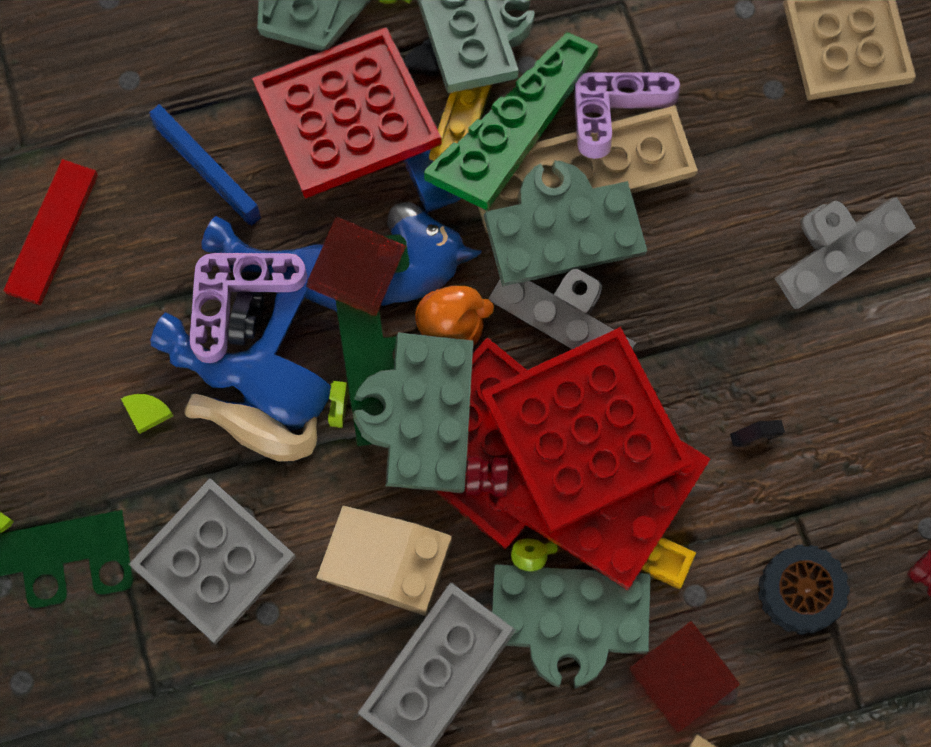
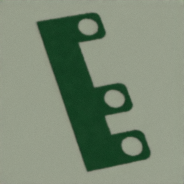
M401 235L327 243L352 414L355 410H364L372 416L380 415L383 412V405L377 398L370 397L363 401L354 400L358 389L368 377L379 371L394 370L393 351L395 349L396 336L383 338L374 276L404 272L408 269L410 262L407 243ZM393 243L400 248L402 256L396 265L385 266L378 260L377 252L381 245ZM354 421L357 447L372 445V443L361 436L362 434Z
M122 510L0 534V576L23 572L27 603L33 608L59 604L66 599L67 588L63 568L65 563L89 559L93 589L100 595L124 591L133 584ZM109 561L120 563L124 569L122 581L114 586L105 585L99 577L100 568ZM44 574L54 576L58 582L56 594L49 599H40L33 591L35 580Z

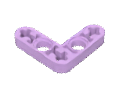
M669 73L583 74L575 83L574 92L579 152L583 156L593 159L606 156L610 152L612 141L610 108H667L673 106L678 101L679 79ZM631 88L634 89L635 92L623 93L618 89ZM596 112L602 116L599 118H589L584 114ZM591 133H597V141H592Z
M210 253L201 257L195 267L190 329V347L197 359L204 363H214L222 359L226 354L231 292L297 291L303 287L307 280V272L302 259L295 254ZM254 264L261 267V275L256 280L246 281L241 277L242 270L246 266ZM230 265H234V267H233V274H234L235 280H231V278H230V276H229V274H228V273H232V272H231ZM268 265H272L274 273H271L273 280H269ZM212 266H218L220 270L219 273H216L215 279H209L207 275L208 272H211ZM288 266H293L297 273H293L290 280H285L282 273L286 272ZM214 299L221 302L222 306L218 314L208 317L201 313V307L206 301ZM205 326L212 327V337L215 343H218L211 345L210 351L207 352L200 345L207 341Z

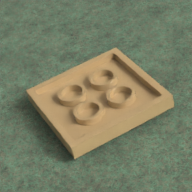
M896 0L784 1L783 4L807 100L913 83L916 75Z

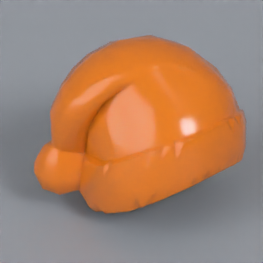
M449 286L432 291L425 295L417 306L415 314L417 328L421 335L473 340L474 348V345L478 343L482 335L483 318H488L494 312V304L489 299H482L476 289L468 286Z

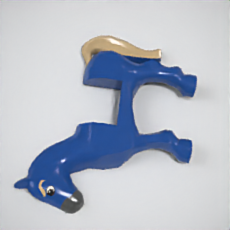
M405 202L393 206L388 212L387 225L392 235H401L405 238L410 264L404 272L374 276L378 306L389 305L394 302H408L423 298L428 293L436 291L454 276L459 264L476 258L481 254V250L466 247L459 233L434 220L417 204ZM215 216L205 230L202 239V250L208 253L295 254L304 262L307 272L306 283L297 291L276 293L273 313L262 338L246 351L226 353L217 362L204 363L197 359L192 351L190 336L185 332L183 322L169 313H164L157 321L150 339L151 346L168 353L170 363L173 366L188 368L196 372L212 388L234 386L244 396L245 402H229L199 394H191L184 410L186 417L211 420L224 428L243 446L278 462L295 461L307 457L313 453L316 446L317 417L329 400L331 386L310 370L279 357L276 353L304 297L337 312L327 245L316 244L297 249L277 251L251 248L234 234L230 223ZM396 245V257H378V260L385 266H394L401 259V250ZM252 264L246 266L242 273H261L262 269L258 265ZM230 265V268H231V271H232V272H233V267H234V265ZM268 265L269 275L272 276L271 273H274L272 265ZM288 266L286 272L282 274L285 280H290L292 274L297 272H295L293 266ZM304 427L303 433L301 435H296L291 432L292 430H299Z

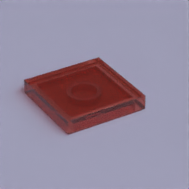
M336 217L308 278L306 287L377 316L404 254L406 245Z
M692 621L629 668V671L676 733L680 732L741 685Z

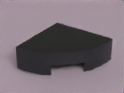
M430 39L424 40L422 44L406 55L404 64L409 74L438 76L439 65Z
M782 420L758 421L731 433L730 437L733 446L744 447L751 445L750 443L761 438L771 440L782 436L785 433Z

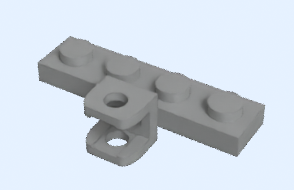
M897 197L889 199L857 222L854 221L847 208L839 201H832L828 205H820L801 218L803 232L816 250L775 277V280L794 309L801 308L916 227Z
M573 269L567 273L554 295L531 281L502 287L501 280H499L489 297L492 303L571 349L614 330L589 316L601 295L602 285L599 281L578 269ZM579 283L587 284V291L583 295H577L575 292V288ZM627 338L632 349H634L637 343Z

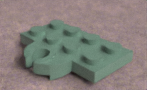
M417 0L447 93L518 79L519 70L511 48L520 45L529 36L533 27L534 11H527L520 17H512L507 12L510 10L525 11L529 9L530 0Z
M554 161L552 164V172L559 177L560 187L549 188L543 183L542 174L544 168L539 164L525 176L518 193V205L486 211L483 216L502 287L570 272L573 269L580 270L643 256L647 252L628 181L592 188L584 173L576 166L563 161Z
M398 332L395 342L394 370L379 371L368 377L358 389L354 400L363 401L366 398L374 397L380 400L383 405V412L380 415L372 416L364 410H355L353 417L364 439L373 445L388 448L386 486L463 493L465 491L473 340Z
M495 564L492 613L516 629L506 646L529 647L531 663L538 676H541L551 685L560 686L562 676L557 669V663L565 657L574 659L579 665V673L573 680L575 689L596 679L606 664L608 652L648 653L650 574L639 573L629 590H626L598 571L544 567L537 571H524L513 565Z

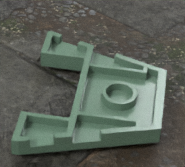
M259 0L257 28L262 36L322 52L332 48L370 0Z

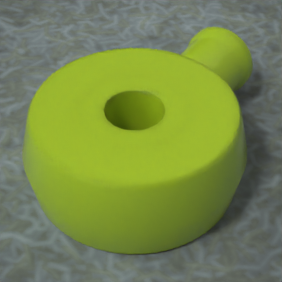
M521 539L513 545L511 551L512 562L521 570L537 571L544 567L548 555L557 553L558 547L552 541L543 544L536 539Z

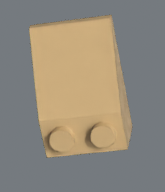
M343 505L316 578L427 616L452 545V536L415 523Z

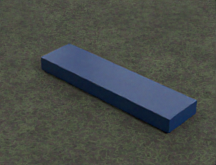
M160 104L150 111V117L155 129L248 225L252 226L261 218L258 205Z

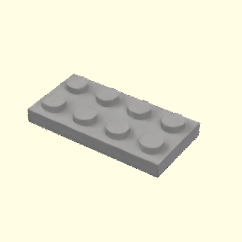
M450 583L358 714L400 747H434L513 636L516 629L460 588Z

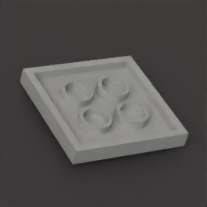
M210 478L129 565L213 643L217 644L296 556Z

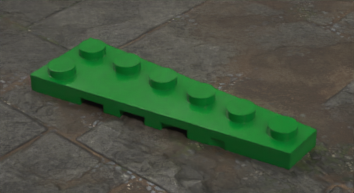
M566 32L535 62L534 67L527 70L516 81V86L504 98L500 96L492 104V110L483 119H477L470 125L468 133L458 143L453 142L424 171L425 181L488 211L574 90L575 83L586 73L598 56V45Z

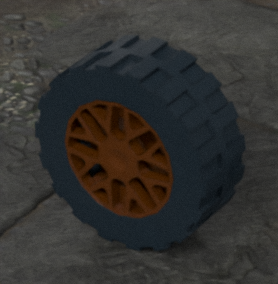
M802 544L795 545L790 549L788 547L772 558L762 571L763 575L760 577L758 584L760 586V592H758L759 600L763 604L762 609L765 614L767 613L771 617V621L775 625H780L785 631L797 632L796 634L818 632L836 621L848 604L847 595L850 594V586L847 584V573L843 571L842 564L838 559L835 560L827 550L818 549V546L810 545L806 547Z

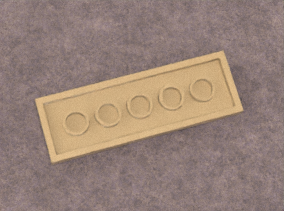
M676 106L611 122V149L602 158H588L579 152L577 132L536 142L488 211L518 205V193L525 176L539 164L544 168L542 174L543 183L549 188L560 187L559 177L552 172L554 161H563L576 166L587 176L592 188L628 181L631 193L696 176L698 170ZM591 133L592 141H597V133ZM478 207L485 232L487 233V228L483 217L486 210Z

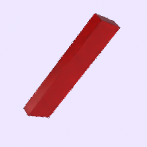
M64 159L61 160L3 291L7 295L39 306L42 305L98 177L96 170Z

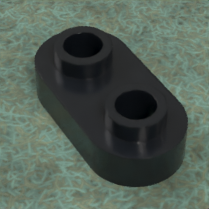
M237 293L229 321V344L245 346L248 339H254L257 328V317L255 315L261 316L264 293Z

